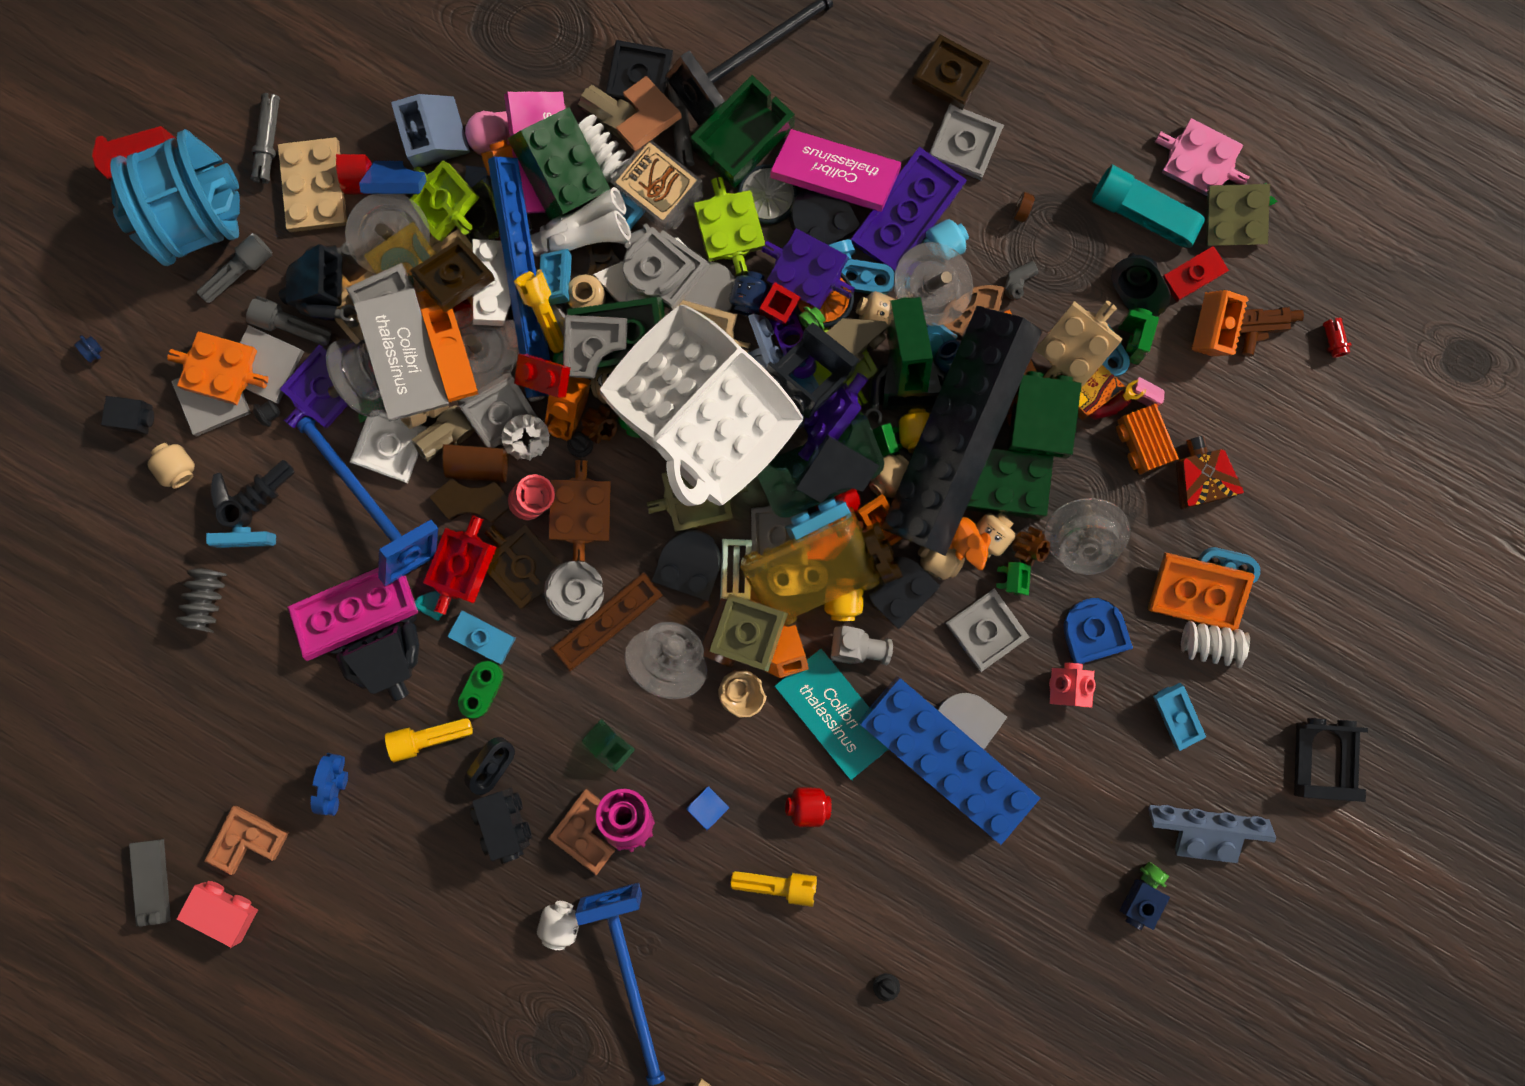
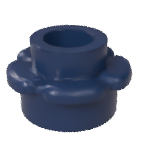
M80 335L81 339L74 344L78 351L89 363L95 359L100 360L101 356L99 353L103 350L102 347L92 336L86 339L83 335Z

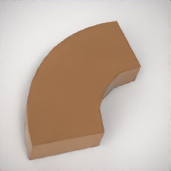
M985 285L971 288L949 301L939 314L937 320L961 338L966 327L969 325L976 306L996 311L1000 310L1005 287Z

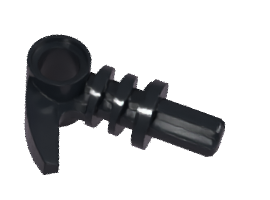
M282 460L264 477L256 474L253 477L255 485L247 484V492L240 491L235 496L229 495L222 473L213 474L211 497L218 522L230 528L247 527L252 521V511H260L259 504H268L266 499L268 496L273 499L279 496L276 489L295 473L293 467L287 461ZM237 507L239 517L234 522H231L229 514L232 509Z

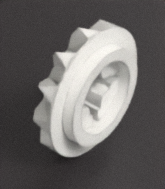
M528 414L519 415L509 420L504 426L502 444L507 454L510 453L517 460L521 458L530 461L533 457L541 456L545 448L549 446L550 434L546 424L540 418ZM523 428H526V432H528L530 437H534L530 439L529 447H526L523 441H518V439L522 438Z

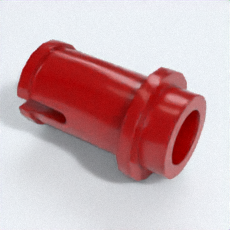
M1335 318V322L1331 319L1323 323L1330 346L1327 351L1332 354V358L1349 354L1350 347H1352L1351 342H1347L1342 318Z

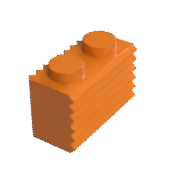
M1228 290L1205 292L1192 350L1209 356L1236 354L1235 349L1238 347L1236 343L1239 342L1237 337L1240 336L1239 331L1242 330L1240 326L1243 324V314L1246 312L1244 308L1247 307L1246 302L1249 301L1248 298Z
M1156 404L1124 415L1117 420L1119 424L1116 426L1117 434L1120 440L1126 442L1129 447V463L1134 470L1138 469L1140 475L1179 459Z

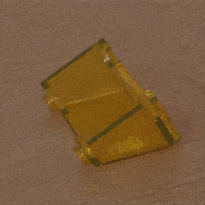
M852 507L849 508L850 514L834 521L833 525L830 523L798 540L792 539L772 549L768 547L763 550L762 556L756 550L742 557L740 567L760 603L788 613L784 626L797 620L796 616L861 587L863 590H868L879 584L878 579L881 576L875 566L877 564L869 553L862 535V527Z

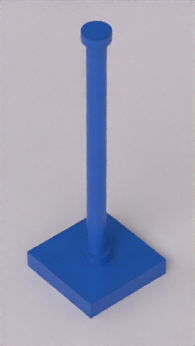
M309 416L301 419L297 424L299 431L306 433L391 541V543L379 549L378 578L384 586L389 585L433 559L438 537V527L435 523L429 520L402 536L315 427L314 419Z
M635 883L580 898L575 915L578 926L602 919H607L648 1072L646 1077L647 1084L657 1085L665 1080V1075L659 1069L619 918L621 914L636 911L640 908L642 892L640 884Z

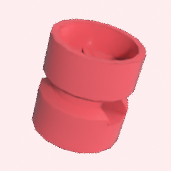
M537 474L528 475L521 479L510 491L508 496L509 509L519 519H535L550 508L554 502V487L544 476Z

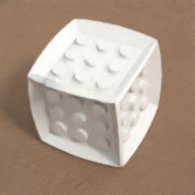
M684 304L676 307L649 330L626 354L600 388V395L616 414L667 461V476L671 489L677 499L686 506L702 504L706 499L718 506L724 505L747 486L773 460L803 421L802 414L789 395L753 357L744 351L716 323ZM681 475L690 485L694 487L693 489H689L688 487H686V485L682 481Z

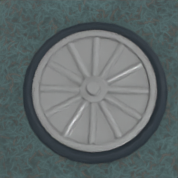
M771 164L756 166L739 183L737 193L751 190L760 224L768 225L779 223L789 217L793 199L799 193L797 186L770 178L773 167Z

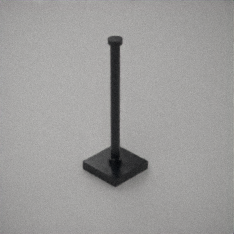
M816 0L708 73L704 72L689 50L679 57L665 78L700 126L725 102L713 83L821 11L831 9L833 1Z

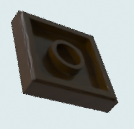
M939 34L914 75L912 83L963 110L987 70L990 61Z
M458 239L410 270L414 279L444 312H447L495 281L493 273L461 239Z

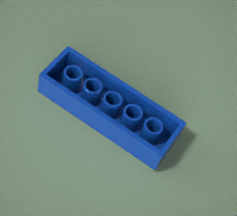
M898 676L894 678L858 721L863 728L1000 845L1041 799Z

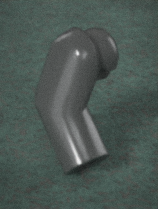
M1030 261L1008 273L1004 287L1005 294L1009 299H1020L1024 295L1023 287L1025 280L1039 273L1034 261Z

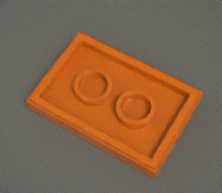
M1164 552L1148 610L1210 626L1216 625L1219 628L1228 627L1234 631L1239 628L1255 575L1250 572Z

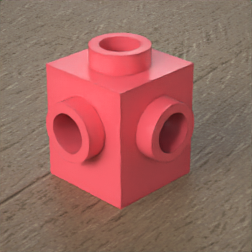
M1064 663V668H1052L1049 682L1050 704L1092 708L1093 693L1095 691V671L1082 670L1083 664Z

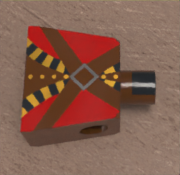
M1204 436L1186 440L1190 457L1176 462L1181 510L1235 497L1244 493L1224 449L1208 452Z

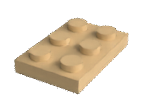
M334 137L278 144L286 229L289 232L347 226L345 195L340 188L336 169V154H340L339 140Z

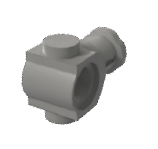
M849 626L835 627L831 647V661L856 664L863 663L865 659L881 661L882 665H888L893 653L892 639L888 638L884 641L871 639L868 633H865L860 628Z

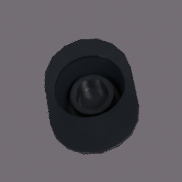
M1131 253L1128 258L1122 259L1114 266L1111 274L1112 283L1129 310H1134L1135 308L1147 309L1156 317L1165 312L1170 304L1171 294L1158 269L1157 263L1152 258Z

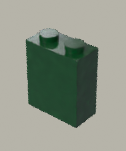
M903 297L897 300H890L887 340L898 395L928 392L933 355L921 297Z
M1027 371L1014 396L1007 451L1067 459L1073 455L1082 383L1073 382L1074 378L1070 376L1059 375L1052 379L1044 378V374L1040 372Z

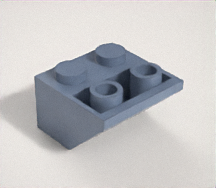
M417 94L391 102L406 156L414 168L424 167L441 162L442 160L471 153L453 96Z

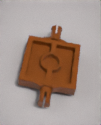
M575 460V478L551 480L555 497L554 502L550 506L549 540H561L573 544L572 561H578V550H580V562H585V544L594 541L609 542L611 481H594L587 478L588 461L582 460V472H580V460Z

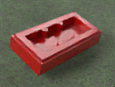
M1212 246L1163 275V278L1168 285L1169 291L1176 302L1226 274L1229 269L1215 247Z

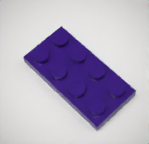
M918 147L897 176L882 212L877 210L871 211L851 238L852 244L878 263L891 267L895 275L898 276L926 238V231L936 225L967 180L924 149Z

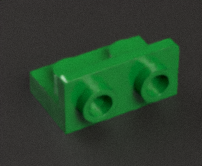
M1135 308L1134 310H1129L1118 327L1119 330L1133 334H1130L1127 340L1125 351L1129 353L1130 363L1139 365L1150 352L1160 318L1153 316L1152 312L1147 309Z

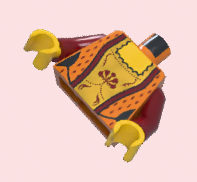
M1101 365L1084 386L1081 387L1078 417L1081 420L1087 417L1097 420L1113 416L1129 405L1131 399L1141 398L1146 393V389L1140 394H1135L1132 391V386L1139 380L1130 382L1126 387L1108 369Z

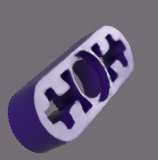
M794 310L787 321L789 325L785 327L769 319L784 356L796 345H786L784 343L785 339L795 334L800 336L797 342L799 343L804 334ZM809 356L805 360L806 365L804 367L799 365L792 374L800 379L810 377L816 371V360Z

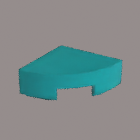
M432 591L418 597L415 600L417 610L439 621L443 614L434 611L440 593Z

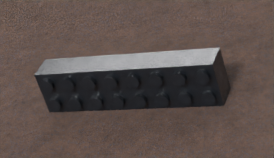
M976 306L881 528L946 556L1042 334L1041 329L1023 317Z

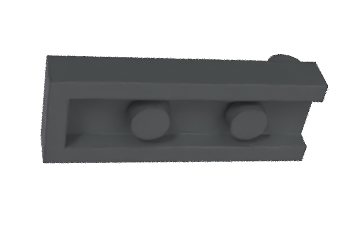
M164 839L130 843L136 926L167 923L171 921Z

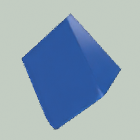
M708 786L686 809L708 830L729 809V806Z

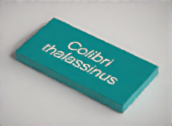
M819 649L807 659L809 670L786 676L775 687L848 778L852 780L884 754L888 748L858 723L869 709V706L825 652Z

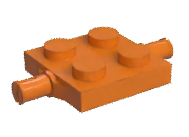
M199 331L196 334L192 348L187 354L170 349L169 353L171 355H167L168 361L183 365V371L177 385L180 389L234 405H238L241 394L248 384L265 389L267 387L265 383H268L269 380L268 376L253 373L252 364L257 353L254 347Z

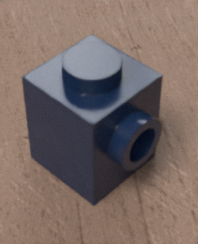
M1135 879L1119 911L1127 915L1125 922L1141 931L1144 925L1154 930L1170 897Z

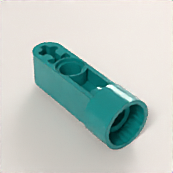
M1111 164L1098 182L1091 197V202L1112 213L1116 212L1176 245L1191 248L1204 224V216L1135 179L1134 175Z

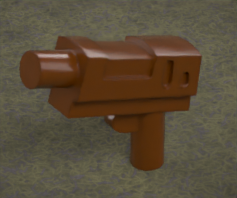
M1280 307L1274 310L1246 309V312L1243 314V324L1240 326L1242 330L1239 331L1240 335L1246 334L1242 355L1254 356L1256 342L1266 340L1269 337L1268 333L1288 332L1291 330V322L1303 321V310H1290V307Z

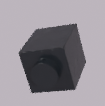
M106 396L101 425L112 430L148 434L149 427L154 422L153 405L142 400Z

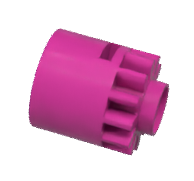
M617 789L608 793L602 798L596 810V823L607 842L616 847L618 851L628 849L630 852H633L634 848L638 846L645 847V841L653 836L652 829L655 822L645 799L633 790ZM631 818L628 824L621 825L624 820Z

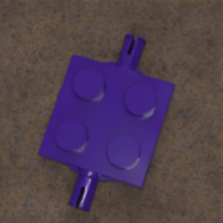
M797 228L783 248L769 241L765 242L766 247L763 246L762 252L776 259L775 266L767 279L770 284L778 283L800 296L801 301L819 310L833 291L842 294L848 299L852 296L851 293L854 292L855 287L840 280L841 272L849 259L846 254Z
M318 345L280 388L282 392L291 398L296 407L284 421L292 428H295L298 422L306 415L314 418L327 429L366 385L362 382L336 398H332L328 393L329 387L353 374L349 365L361 352L350 345L339 358Z
M858 372L849 386L845 383L809 419L805 417L804 428L808 434V441L798 452L802 459L808 461L827 434L838 440L861 410V406L858 403V393L865 383L868 382L864 375Z

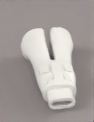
M613 187L582 208L569 214L558 216L548 222L546 226H541L540 232L530 235L534 255L539 256L563 249L571 251L585 245L601 242L621 244L629 242L631 231L626 219L623 217L626 213V205L620 191Z

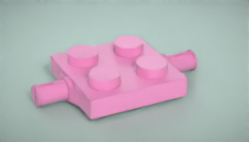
M1192 118L1187 123L1183 133L1176 139L1160 131L1154 142L1170 150L1168 161L1161 173L1206 196L1207 186L1223 185L1227 180L1238 185H1245L1250 177L1234 169L1236 158L1243 144Z

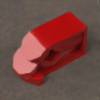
M162 126L107 141L104 136L96 137L92 153L95 169L111 181L110 163L112 158L121 155L127 159V156L130 154L139 153L175 137Z

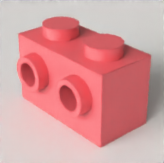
M207 881V883L203 882L195 885L177 920L230 948L241 943L258 909L251 906L252 902L249 899L240 895H234L233 897L224 892L225 888L216 882Z

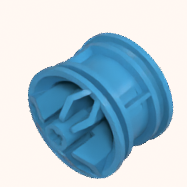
M184 129L177 133V140L170 138L164 143L139 153L130 154L127 156V159L121 155L111 159L112 204L115 206L113 214L124 233L127 234L135 230L136 233L129 235L130 238L159 263L169 266L175 263L176 257L181 258L188 253L213 243L221 242L224 240V236L228 240H234L239 237L237 218L240 214L239 192L235 191L239 189L236 176L228 163L214 167V165L223 162L222 158L190 131Z

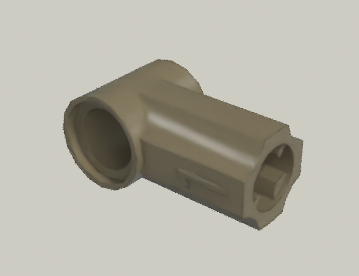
M592 84L584 90L578 103L579 109L589 115L594 114L597 120L603 123L606 130L622 140L624 139L618 134L616 127L637 113L635 107L622 99L617 101Z
M454 405L445 410L436 419V423L412 439V444L420 456L428 462L443 451V444L452 445L454 443V445H458L468 439L475 430L458 406Z

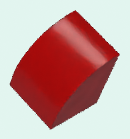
M336 154L337 176L340 188L344 194H363L360 192L359 182L372 165L366 154Z
M774 282L760 307L759 313L780 324H786L801 297Z

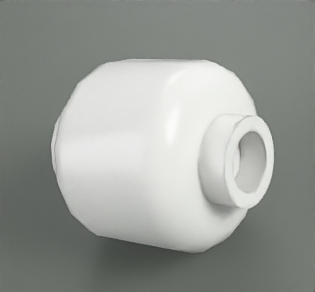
M557 901L554 905H548L542 910L537 935L545 947L553 950H563L566 946H570L575 942L579 926L575 915L576 911L573 910L572 904L565 901Z

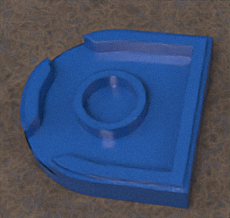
M1090 598L1078 602L1067 613L1064 621V635L1073 663L1082 664L1133 649L1123 615L1111 603L1099 598Z

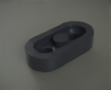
M495 737L485 744L467 770L464 778L466 786L474 794L483 795L494 788L514 758L515 749L513 745L503 737Z

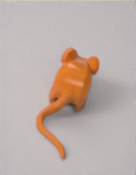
M962 517L949 549L954 548L956 550L955 556L959 560L966 557L968 562L981 571L984 569L987 561L991 536L986 532L980 535L975 523L969 518Z

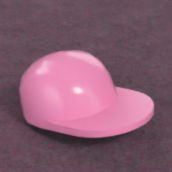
M481 111L475 113L468 120L465 127V136L468 145L476 154L481 155V153L489 151V144L501 140H506L507 144H510L507 139L510 137L506 111L496 113Z

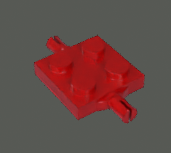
M472 515L466 532H456L445 528L423 582L434 587L440 593L434 611L446 615L452 598H461L471 603L475 602L497 548L477 537L484 521L483 519Z

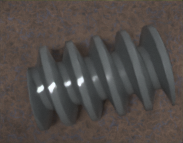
M202 568L187 570V574L193 577L194 581H186L184 586L192 591L181 594V597L188 601L189 604L178 606V609L186 613V616L176 617L175 621L183 625V627L214 633L213 630L206 627V624L216 623L217 619L210 616L209 612L219 611V607L214 605L212 601L222 599V596L215 592V589L225 587V584L217 580V578L227 576L228 574Z

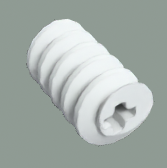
M593 114L583 119L578 125L606 181L610 182L622 175L632 163V159L629 158L622 161L626 155V151L623 149L615 153L619 143L612 141L608 144L611 134L605 132L600 135L604 126L601 123L593 126L597 120V117Z
M1192 621L1186 623L1181 638V651H1188L1189 660H1194L1196 653L1199 652L1201 662H1206L1210 654L1212 655L1213 664H1218L1221 656L1224 657L1225 666H1230L1232 659H1236L1237 668H1242L1248 656L1250 635L1248 632L1244 634L1240 629H1235L1232 632L1228 627H1223L1220 630L1216 625L1208 628L1204 623H1200L1196 627V624Z

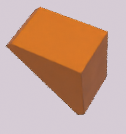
M881 494L857 510L855 516L858 521H863V528L879 522L882 527L890 505L886 497ZM882 529L885 539H888L891 546L903 539Z

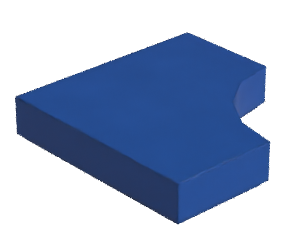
M374 161L359 182L360 192L363 194H419L426 184L425 172L406 169L403 161Z

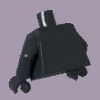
M417 614L401 620L402 627L398 623L351 645L348 643L341 646L338 650L330 651L333 654H337L336 661L343 677L362 689H368L371 694L387 689L393 701L406 697L409 691L403 681L412 676L413 668L418 663L420 644L416 625L413 624L417 619Z

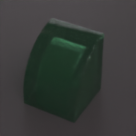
M603 719L582 740V743L590 752L614 772L635 751V748Z

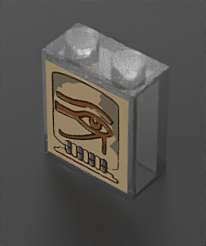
M652 140L635 151L610 181L612 188H617L622 195L642 209L643 216L667 233L671 228L676 229L685 218L684 212L690 205L694 207V203L699 202L704 195L702 192V180Z

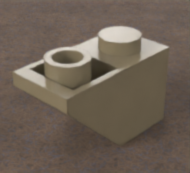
M842 318L826 333L859 359L858 363H860L865 357L862 353L871 346L874 350L887 338L884 334L889 325L885 321Z

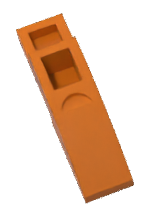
M426 291L416 293L448 402L478 395L453 308L444 312Z

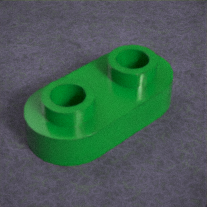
M483 661L474 667L458 700L459 710L464 716L479 718L488 712L504 677L503 670L497 663ZM485 670L490 671L492 675L488 682L482 679V673ZM472 697L478 700V706L475 709H471L468 705Z

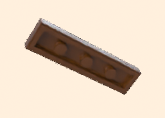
M642 573L551 649L571 672L663 597V595L648 576Z

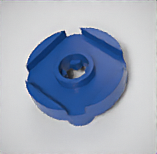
M327 753V756L321 758L312 785L317 786V797L311 796V810L314 814L336 815L339 807L340 789L344 790L348 782V772L343 771L345 764L344 756Z

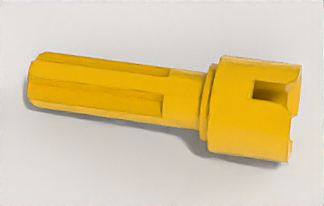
M537 270L536 276L531 271L518 276L514 283L523 304L532 307L553 353L563 351L564 337L548 301L551 291L542 270Z
M465 718L414 732L409 727L386 733L385 742L390 760L394 763L416 757L419 749L470 736L473 734L470 720Z
M737 871L733 872L731 876V888L733 890L786 897L789 904L809 907L814 905L813 897L816 893L817 876L792 873V876L789 875L788 878Z

